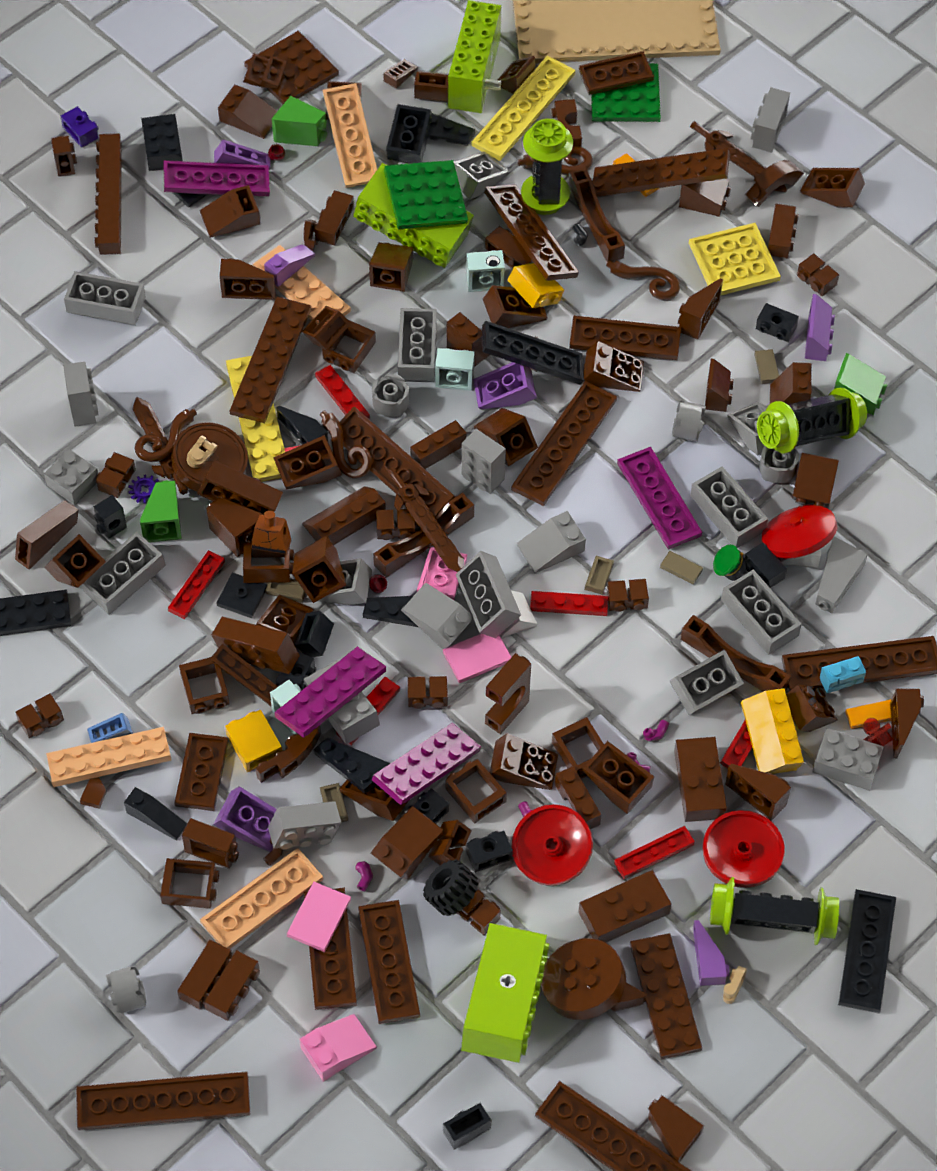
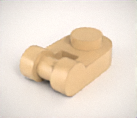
M201 435L187 454L186 461L188 465L193 468H201L216 451L218 445L213 442L210 443L206 437ZM202 446L207 449L206 452L201 450Z
M738 966L737 969L733 968L729 977L731 983L724 986L723 1000L725 1003L732 1004L735 1001L745 979L746 968Z

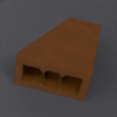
M662 1095L658 1100L654 1099L648 1107V1119L670 1157L680 1163L702 1134L704 1125Z

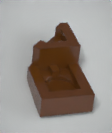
M308 219L304 223V245L314 252L315 245L319 242V240L313 239V227L316 221Z
M99 777L89 780L81 796L80 804L100 809L107 791Z

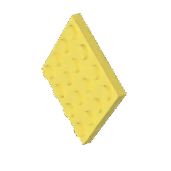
M756 223L689 239L690 248L707 285L720 278L723 279L721 295L780 281L781 276Z

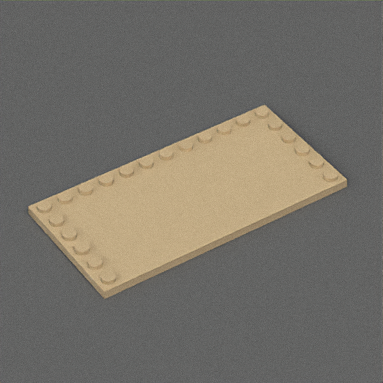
M513 0L519 60L534 55L535 63H541L546 56L559 62L598 61L644 51L646 58L720 55L713 0Z

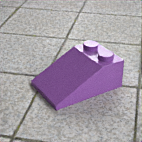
M513 362L473 379L478 408L480 410L521 405L537 398L531 369Z
M238 786L231 790L213 825L235 834V837L271 852L273 845L270 843L271 837L268 827L277 809Z

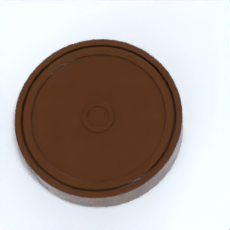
M210 422L194 424L183 430L175 441L171 458L173 470L184 485L196 492L199 491L202 481L214 460L243 474L245 473L248 462L246 446L242 439L226 426ZM203 435L207 438V441L215 443L218 447L201 468L190 467L186 461L187 454L200 436ZM202 446L201 450L206 452L207 449Z
M591 938L578 939L559 947L548 958L544 968L541 988L548 1003L559 1015L573 1020H586L602 1015L616 1004L625 988L626 972L619 955L609 944Z

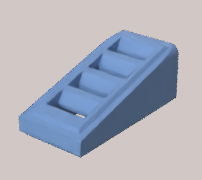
M120 713L87 728L91 743L133 734L129 719L124 713ZM97 731H99V733H100V737H99V738H97V735H96V732H97Z

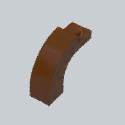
M790 160L778 161L767 167L754 179L755 184L745 195L759 207L777 187L783 184L794 186L804 172Z

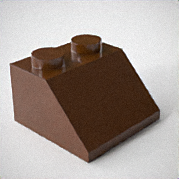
M712 358L710 360L705 410L726 412L727 405H731L732 394H729V390H733L734 379H730V370Z

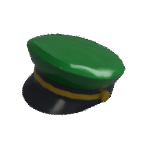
M734 545L722 547L714 557V572L732 581L739 579L746 570L744 554Z

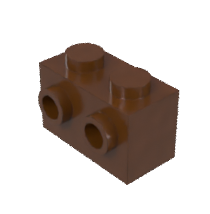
M69 135L51 138L58 177L75 174L74 164H77L76 154H72L75 153L74 143L69 141Z

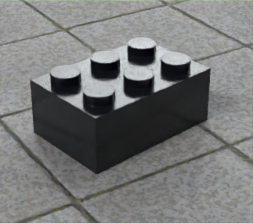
M397 104L386 147L387 159L406 163H422L432 123L431 109Z
M176 114L141 118L149 171L162 170L164 161H183Z

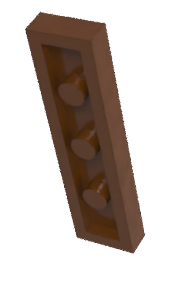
M222 643L210 660L272 707L270 692L278 686Z

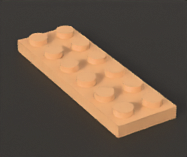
M357 84L324 89L323 96L345 188L368 184L377 171V166Z
M281 245L277 246L253 263V266L265 271L264 264L277 253L285 251V249ZM304 266L279 287L275 285V288L287 299L311 305V312L308 316L311 320L325 306L340 311L344 316L351 312L349 305Z
M164 727L46 753L53 787L171 761Z
M297 848L202 917L200 923L218 944L230 949L301 897L304 892L309 891L313 882L320 883L323 880V876L301 850Z

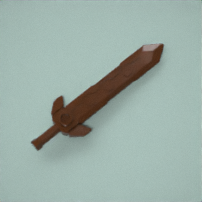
M693 121L690 128L706 138L704 144L706 151L729 148L730 161L754 178L766 169V167L727 140L733 137L728 131L715 130L710 133L697 122ZM783 184L774 191L786 192L787 189L785 184Z
M139 397L135 398L132 409L146 435L158 436L162 441L160 450L163 449L169 440L163 432L151 404ZM172 454L168 458L159 461L160 465L151 466L155 474L163 478H173L181 495L188 493V488L178 479L173 470Z
M394 467L389 469L387 473L399 487L394 502L396 510L399 512L402 506L405 505L449 569L459 572L464 567V558L421 498L429 496L428 491L416 484L414 486L413 484L406 485Z

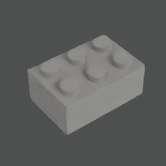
M770 87L768 94L765 93L762 101L764 105H760L757 114L759 117L755 118L752 127L755 129L751 135L753 148L773 152L787 116L790 92Z
M85 361L63 365L74 427L96 423L95 416L99 415L91 369H87Z
M475 429L462 442L461 474L466 480L475 483L479 489L491 494L504 481L506 449Z
M725 650L670 680L688 715L744 684Z
M826 728L812 772L870 791L884 746Z
M335 801L278 807L268 827L273 848L289 849L294 846L307 847L312 844L326 845L332 842L341 824V819Z

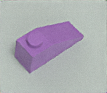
M223 139L214 151V163L269 165L270 169L268 154Z
M301 244L274 255L264 264V269L266 272L274 275V284L279 287L315 257V253Z
M694 920L693 935L700 986L724 985L726 977L730 976L729 965L725 964L724 956L700 921Z

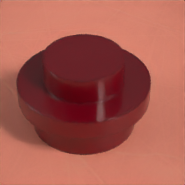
M274 144L269 148L268 156L275 161L282 160L285 157V150L281 145Z
M375 574L370 578L369 586L374 593H382L387 588L388 583L384 576Z

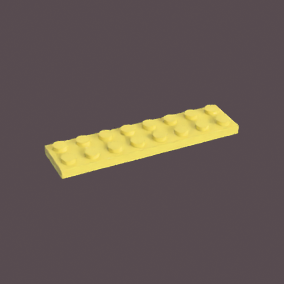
M546 56L474 138L472 147L486 152L491 157L501 161L573 78L575 69Z
M252 356L226 360L234 398ZM274 404L265 423L238 417L248 453L252 478H257L261 482L281 478L273 458L285 453Z

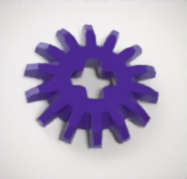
M144 474V478L137 476V481L132 479L131 482L134 485L128 486V488L132 489L128 493L134 494L131 496V499L138 497L137 503L143 499V503L146 504V499L150 498L153 488L159 480L153 481L152 475L150 478H147V475ZM143 486H144L145 488L149 487V488H148V491H149V492H147V493H146L145 491H144V492H141V491H142V488H141V487H143Z

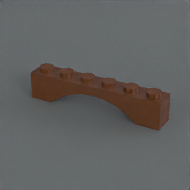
M586 167L570 171L569 188L606 261L614 262L624 259L625 244L619 232L606 219Z
M462 492L449 501L435 516V519L445 534L449 535L474 517V504ZM420 529L411 536L397 542L388 543L373 553L374 566L387 578L433 545L423 530Z
M692 615L683 626L680 640L709 658L725 650L739 676L762 692L776 689H785L786 691L789 687L791 678L789 674L776 666L760 663L738 652L726 643L709 624L695 615Z

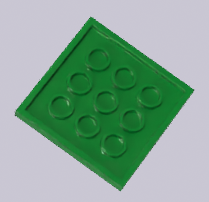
M649 63L654 75V81L591 95L592 122H660L658 63Z
M454 160L386 165L384 167L398 230L466 224L468 222Z

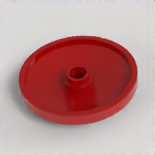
M818 505L795 507L780 513L767 524V527L762 532V542L776 557H802L827 545L836 534L837 522L833 512L826 507Z
M553 804L538 807L526 814L514 831L512 837L513 858L520 871L530 880L547 886L565 884L579 876L590 861L593 851V838L590 828L581 815L571 808Z
M739 810L725 813L710 824L704 836L702 851L705 863L715 877L726 884L731 877H734V887L751 888L768 882L777 874L783 862L785 846L780 831L768 818L752 811Z

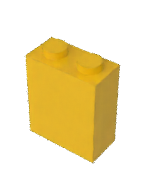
M534 263L514 266L507 279L532 308L558 304L565 291L556 280L546 281Z
M261 709L256 712L252 711L239 720H232L225 726L226 735L247 772L256 769L261 762L270 760L277 752L282 750L281 744Z

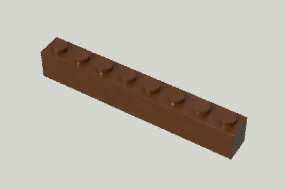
M120 133L99 134V141H96V150L99 152V155H96V164L99 165V168H96V179H99V182L95 184L96 192H98V195L95 196V203L98 206V209H95V218L98 220V223H95V233L98 234V237H95V248H99L100 255L121 254Z

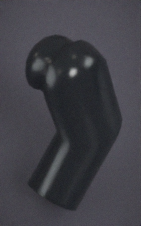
M576 223L572 227L577 234L576 238L574 237V242L577 246H583L587 241L588 233L579 223Z

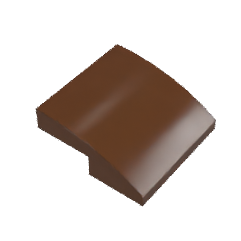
M253 53L243 82L263 88H278L287 61L272 55L268 59Z

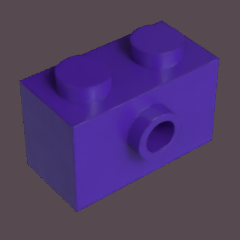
M78 106L60 115L62 127L81 148L99 138L97 124L94 121L92 122L88 114Z

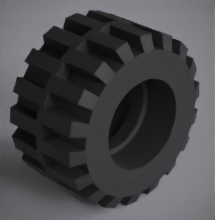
M456 859L449 860L437 867L429 876L423 889V896L442 915H454L458 911L463 910L474 898L479 881L477 876L461 861Z

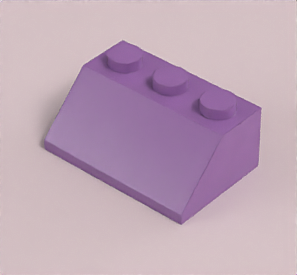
M817 294L812 296L804 359L826 361L827 355H831L832 344H829V340L833 339L834 329L830 328L831 325L834 326L835 315H832V307Z

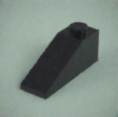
M280 405L276 407L277 418L302 445L325 435L328 441V430L316 419Z
M137 787L132 790L124 801L127 814L176 841L188 824L153 796Z

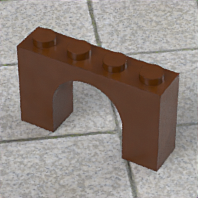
M515 653L486 686V696L493 700L495 704L485 714V724L500 735L529 703L531 663L526 657Z

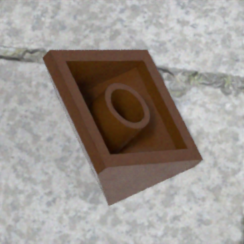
M534 55L513 61L497 79L501 81L502 89L512 94L516 92L535 70Z

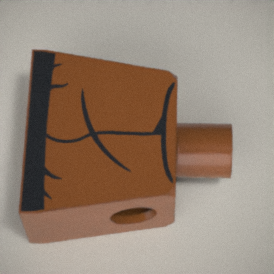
M266 511L264 515H259L254 528L251 549L287 554L292 540L286 519L276 517L274 511Z

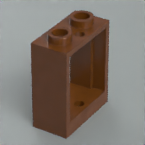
M325 306L302 330V333L313 344L327 350L351 325V322L340 311Z
M349 320L351 325L327 350L322 348L323 359L327 363L335 364L345 371L355 373L376 343V332ZM345 335L363 343V346L353 360L334 351Z
M244 542V583L290 582V574L293 572V563H290V561H294V549L289 547L287 554L251 549L252 542ZM285 557L284 565L252 566V558Z
M211 657L179 665L191 714H201L210 709H221L226 705H230L221 668L210 660ZM216 673L221 693L193 700L188 680Z
M587 717L552 733V744L567 768L574 766L581 778L587 777L582 768L589 760L577 765L565 744L588 734L597 750L604 745Z
M478 759L473 762H467L460 771L451 773L445 780V789L474 824L506 802V791ZM477 771L494 793L473 806L456 785Z
M190 818L182 833L185 853L230 869L232 863H236L239 857L235 834Z
M166 858L160 893L162 904L211 909L212 901L216 900L217 894L214 885L219 882L220 874L219 870H216V864L214 862ZM175 873L209 875L206 897L172 894Z

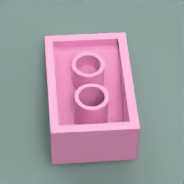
M355 1014L321 1026L300 1038L302 1051L323 1082L377 1049Z

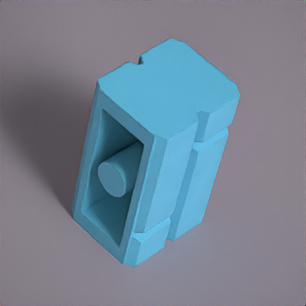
M859 656L822 667L820 681L828 694L853 686V684L863 683L866 670Z

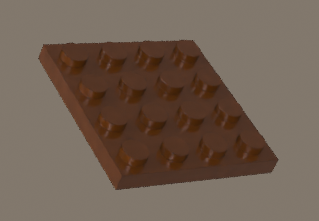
M299 30L258 53V55L268 59L272 55L287 61L278 88H267L282 105L290 96L299 99L339 75V70ZM251 58L244 61V66L247 69L250 64Z

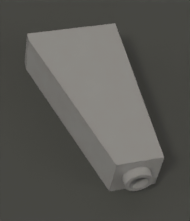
M835 536L832 539L815 603L820 609L833 613L865 565L868 555Z

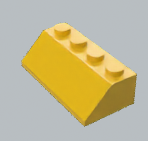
M785 689L764 691L742 700L741 705L758 771L769 774L797 771L804 763Z

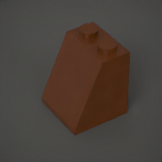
M729 179L681 185L679 207L720 217L721 211H725L727 205L725 198H729L731 192Z
M378 242L369 263L370 286L405 292L413 262V247Z
M459 312L447 321V348L473 351L474 367L490 356L483 352L482 330L466 316Z
M793 362L770 384V404L775 401L792 404L810 400L812 394V363Z
M501 408L473 426L474 429L479 430L506 449L505 465L511 466L538 448L526 417L505 408Z
M802 453L792 499L796 500L795 502L798 504L806 505L809 502L814 505L829 507L839 460Z
M220 498L210 503L206 508L209 529L238 558L244 552V542H252L256 522L259 515L263 514Z
M78 534L44 568L58 582L79 588L106 561Z
M327 536L294 554L292 574L313 603L346 586L337 549Z

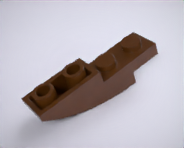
M320 725L304 738L299 734L291 735L285 741L286 750H281L270 760L261 762L256 767V775L259 781L262 783L277 773L281 778H284L295 770L308 757L317 744L321 735Z

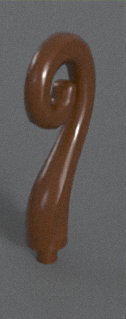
M574 146L570 154L564 158V161L572 166L562 164L561 174L569 175L570 171L584 167L589 170L593 163L591 153L583 147ZM528 154L523 155V159L517 160L518 166H525L526 169L533 168V162H536ZM577 154L582 156L584 159L583 163L577 165L578 159L572 158L571 155Z
M609 260L606 264V267L611 269L610 273L624 279L647 276L660 277L653 279L649 284L651 295L657 299L670 300L679 293V280L672 272L664 268L653 266L631 267L617 260L615 262ZM666 281L670 284V289L665 292L659 291L656 288L657 286L664 287Z
M185 409L176 415L171 424L169 441L161 450L162 441L158 436L152 434L141 436L135 443L136 455L141 460L147 462H158L168 458L172 454L175 441L181 431L194 421L193 417L197 415L196 410L192 409L189 411ZM146 443H153L152 450L154 452L146 451L143 446Z
M325 410L320 413L321 423L331 435L333 454L340 471L353 479L366 476L372 466V456L369 450L361 445L352 447L347 455L349 463L351 465L357 464L356 455L358 453L362 455L363 463L358 469L351 468L344 457L343 430L339 420L333 413H327Z

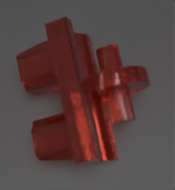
M868 718L863 723V730L869 736L863 740L885 746L894 740L887 731L892 727L888 722L880 728V723L877 719Z

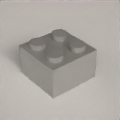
M69 449L44 473L46 485L75 505L97 484L98 470Z

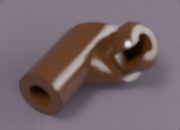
M273 848L263 860L270 866L282 855L283 849Z

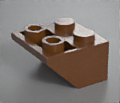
M417 71L414 82V98L448 102L449 74Z
M798 684L786 694L792 718L799 730L811 732L838 720L834 714L835 710L828 704L822 689Z

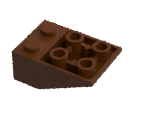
M249 185L230 190L200 210L210 238L260 225L259 209Z
M597 341L586 351L584 381L600 388L640 392L644 361Z
M506 733L495 741L489 773L495 779L505 783L552 790L558 754Z

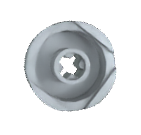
M386 374L383 378H378L374 381L372 386V402L375 412L387 417H400L409 406V386L401 376Z
M679 401L673 424V437L698 442L699 434L703 427L702 416H704L706 406Z
M765 446L762 450L759 465L762 478L773 483H789L796 474L799 453L797 449H793L789 453H780L774 448L770 449Z
M136 965L106 974L108 985L112 987L113 993H110L111 1002L116 1007L117 1013H124L146 1006L143 983L136 977L140 975Z

